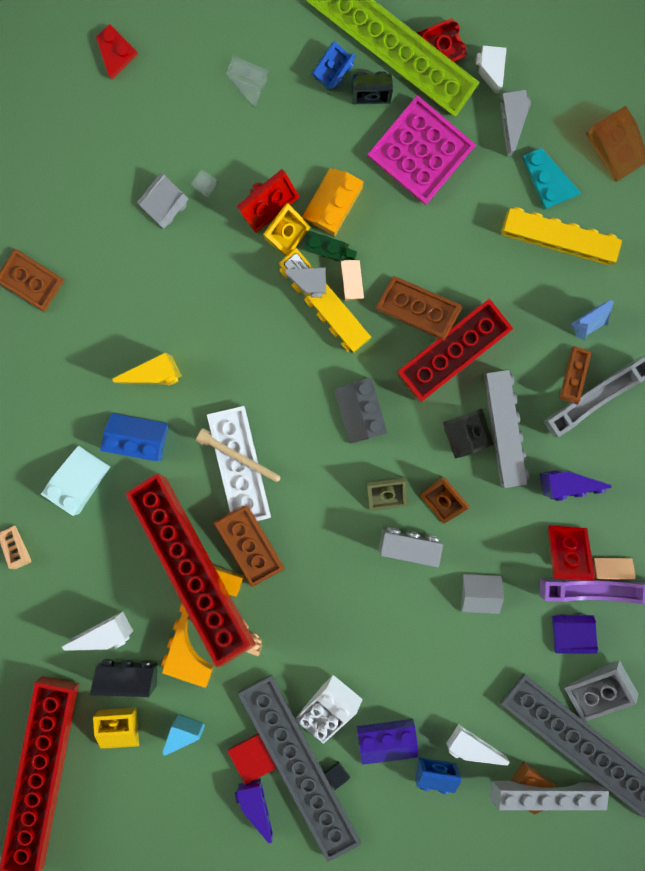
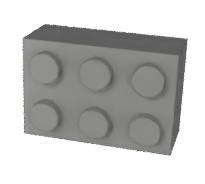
M388 526L387 529L383 528L378 551L380 556L439 567L443 543L437 536L432 534H425L424 537L420 536L416 531L407 530L404 533L399 528Z

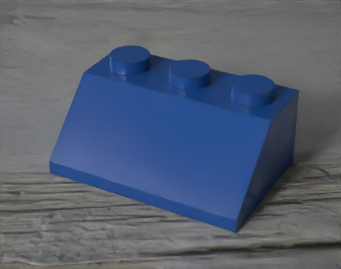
M111 413L103 432L100 451L152 461H162L168 423Z

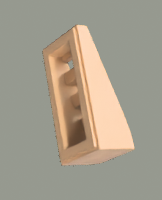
M16 526L1 531L0 544L8 568L18 569L31 563L29 553ZM13 534V538L6 540L5 537ZM13 542L16 543L15 545L9 547V544ZM18 549V552H17V553L12 554V551H15V550Z

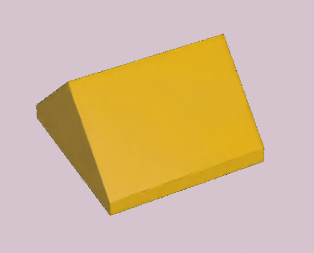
M286 203L263 236L265 241L288 256L294 251L311 226Z

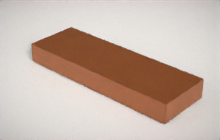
M576 346L571 348L559 399L576 405L580 403L592 354L591 351Z

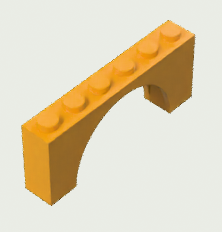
M214 565L229 595L236 597L244 575ZM181 604L179 612L182 615L180 620L177 619L174 624L173 630L176 632L174 638L171 637L168 642L167 648L170 650L168 656L164 655L161 666L164 667L162 673L206 688L214 664L205 661L193 649L187 632L189 615L184 605Z

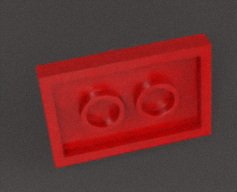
M281 169L264 184L260 182L253 184L252 187L254 189H250V195L236 207L251 229L257 233L279 214L286 203L291 205L300 196L286 172Z
M549 525L547 531L553 578L593 581L595 573L588 529Z

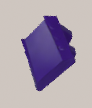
M577 613L576 615L568 616L564 614L552 616L555 654H597L599 649L597 646L596 620L594 615Z

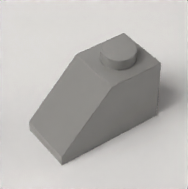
M325 268L286 269L287 277L306 295H311V298H322V295L326 294Z

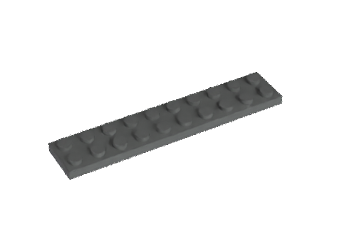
M523 673L501 700L500 704L645 818V769Z
M271 674L239 691V698L327 862L361 845L358 834L334 789L327 780L319 761L273 675Z

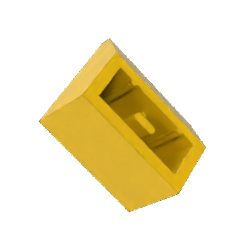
M137 707L98 710L93 716L94 737L100 749L139 746Z

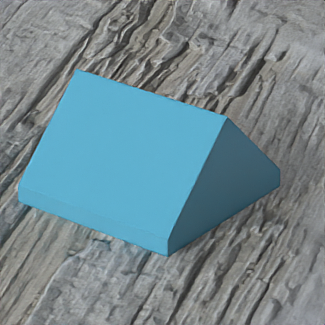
M178 714L169 732L162 752L163 755L166 756L199 740L205 727L204 723Z

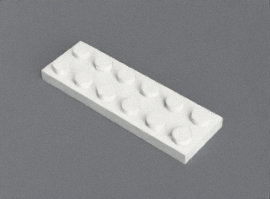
M245 406L207 415L212 438L258 463ZM215 448L230 512L248 503L258 521L271 518L261 474Z

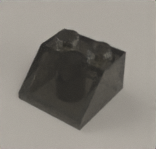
M482 408L443 422L444 430L455 459L474 454L494 445Z

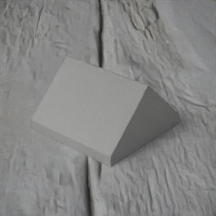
M463 574L461 612L500 614L504 601L501 575Z

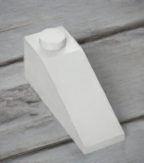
M459 724L446 742L449 749L448 752L455 758L461 757L466 761L507 766L510 763L505 754Z

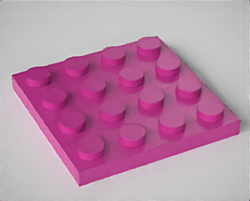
M417 95L368 153L367 157L426 206L471 153L476 144Z

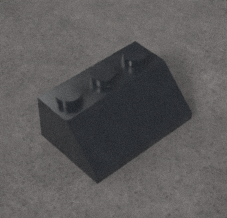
M104 659L96 666L90 695L150 697L157 686L158 663H152L149 660L133 663V660L114 662L113 659Z

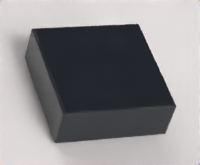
M339 761L324 772L327 780L335 790L350 779V775Z

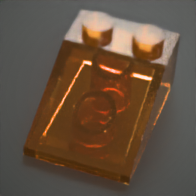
M626 105L592 126L586 133L616 182L645 164V146L637 123Z

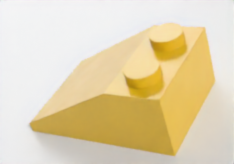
M164 353L112 380L119 384H168L170 386L179 381L178 378L182 377L173 357Z

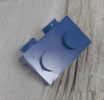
M334 41L330 44L311 75L327 89L337 88L343 81L342 76L344 73L348 72L354 65L353 60L356 55L354 53L348 54Z

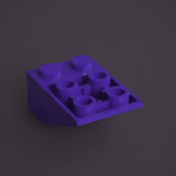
M554 470L540 473L543 495L550 497V499H555V501L566 500V496L583 497L586 496V492L600 494L606 492L605 489L612 488L610 484L568 471Z

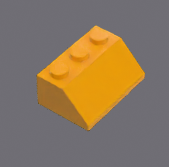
M330 168L302 218L335 237L363 189L364 181L348 172Z

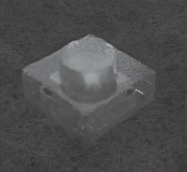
M201 169L192 181L191 186L205 197H208L218 181Z

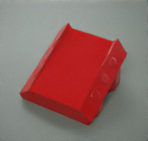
M453 18L417 32L418 35L453 62L468 56L465 43L459 35V24Z

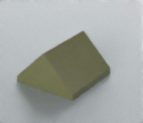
M405 477L366 481L370 511L407 506Z

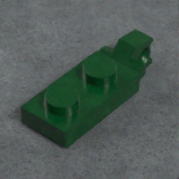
M308 231L303 246L304 251L338 262L339 260L344 261L345 258L355 260L357 251L348 248L349 244L312 231Z

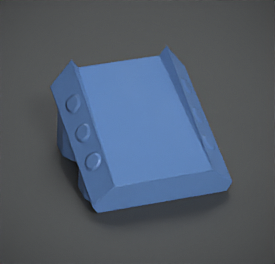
M609 300L572 322L570 325L574 329L576 337L585 340L587 335L599 327L608 325L614 301Z

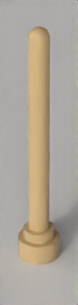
M204 428L198 434L195 442L201 445L205 444L206 446L209 444L275 482L280 481L278 474L215 440L209 434L210 432Z

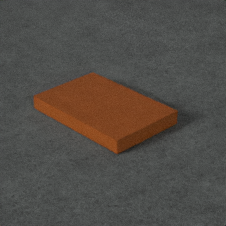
M14 249L0 271V284L44 312L65 281L17 249Z

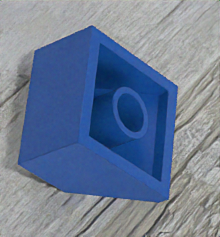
M418 758L415 776L417 787L424 791H430V789L438 790L442 794L456 792L462 779L456 763Z

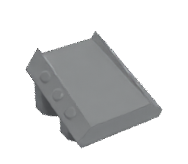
M161 172L137 203L164 229L173 221L174 216L178 212H182L186 208L188 198Z

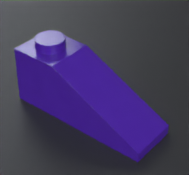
M261 779L254 780L246 785L245 783H240L235 792L236 803H240L242 812L268 843H272L273 830Z

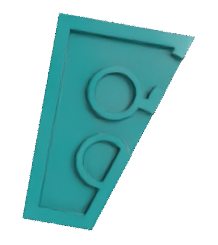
M542 148L525 154L522 157L544 210L581 194Z

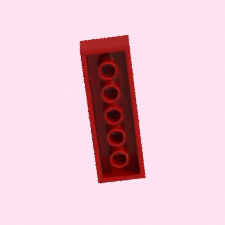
M489 298L451 328L444 341L441 339L436 340L397 371L396 374L420 403L514 328Z

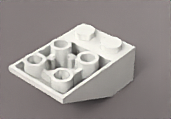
M333 675L321 686L295 718L302 727L324 744L357 714L363 699Z

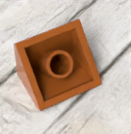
M440 476L419 495L443 524L470 508L443 476Z

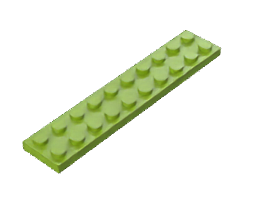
M306 0L455 117L480 83L375 0Z

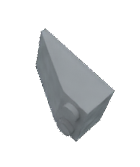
M620 660L602 666L564 688L583 721L636 705L639 695Z

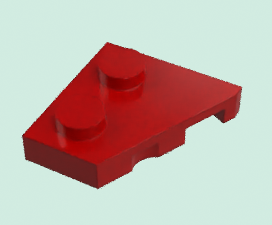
M111 24L96 37L111 79L118 75L138 55L137 51Z

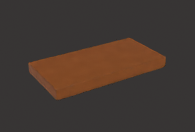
M393 276L375 309L444 341L458 317L462 305Z
M248 503L213 522L251 587L285 570L282 561Z

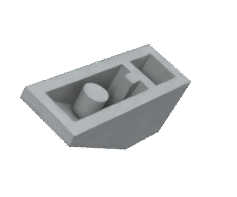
M526 90L503 93L499 100L507 157L512 156L516 149L528 110L531 107V100L527 96Z

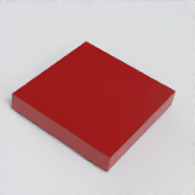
M259 733L228 749V753L245 785L277 769Z

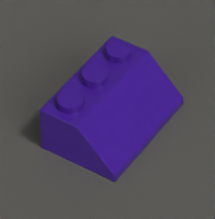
M413 719L357 726L362 765L418 758L417 735Z

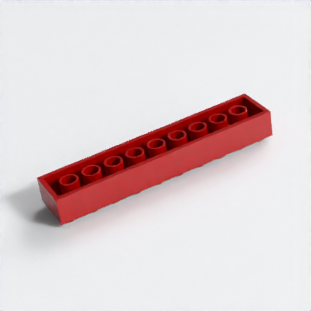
M157 473L125 493L215 667L224 666L255 647L256 643L167 478Z
M42 676L34 684L0 862V871H43L79 683Z

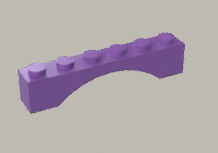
M540 578V597L544 601L556 602L606 600L645 604V581H585Z

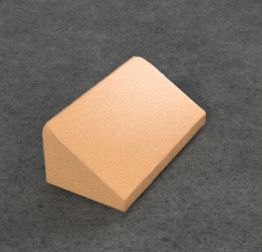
M360 260L341 261L345 301L364 299Z
M593 558L595 578L635 579L632 558Z

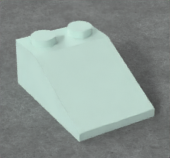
M77 446L51 478L41 495L72 516L77 515L81 512L111 466L81 446Z

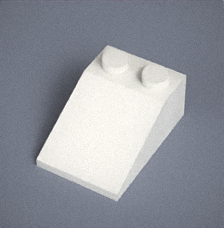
M122 611L75 636L62 648L63 650L109 649L114 646L116 649L130 639L129 635L133 632V629Z

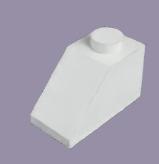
M483 46L481 52L477 53L476 65H479L478 73L493 92L499 94L503 87L506 48Z

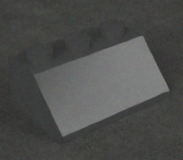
M371 377L334 389L350 444L387 434Z

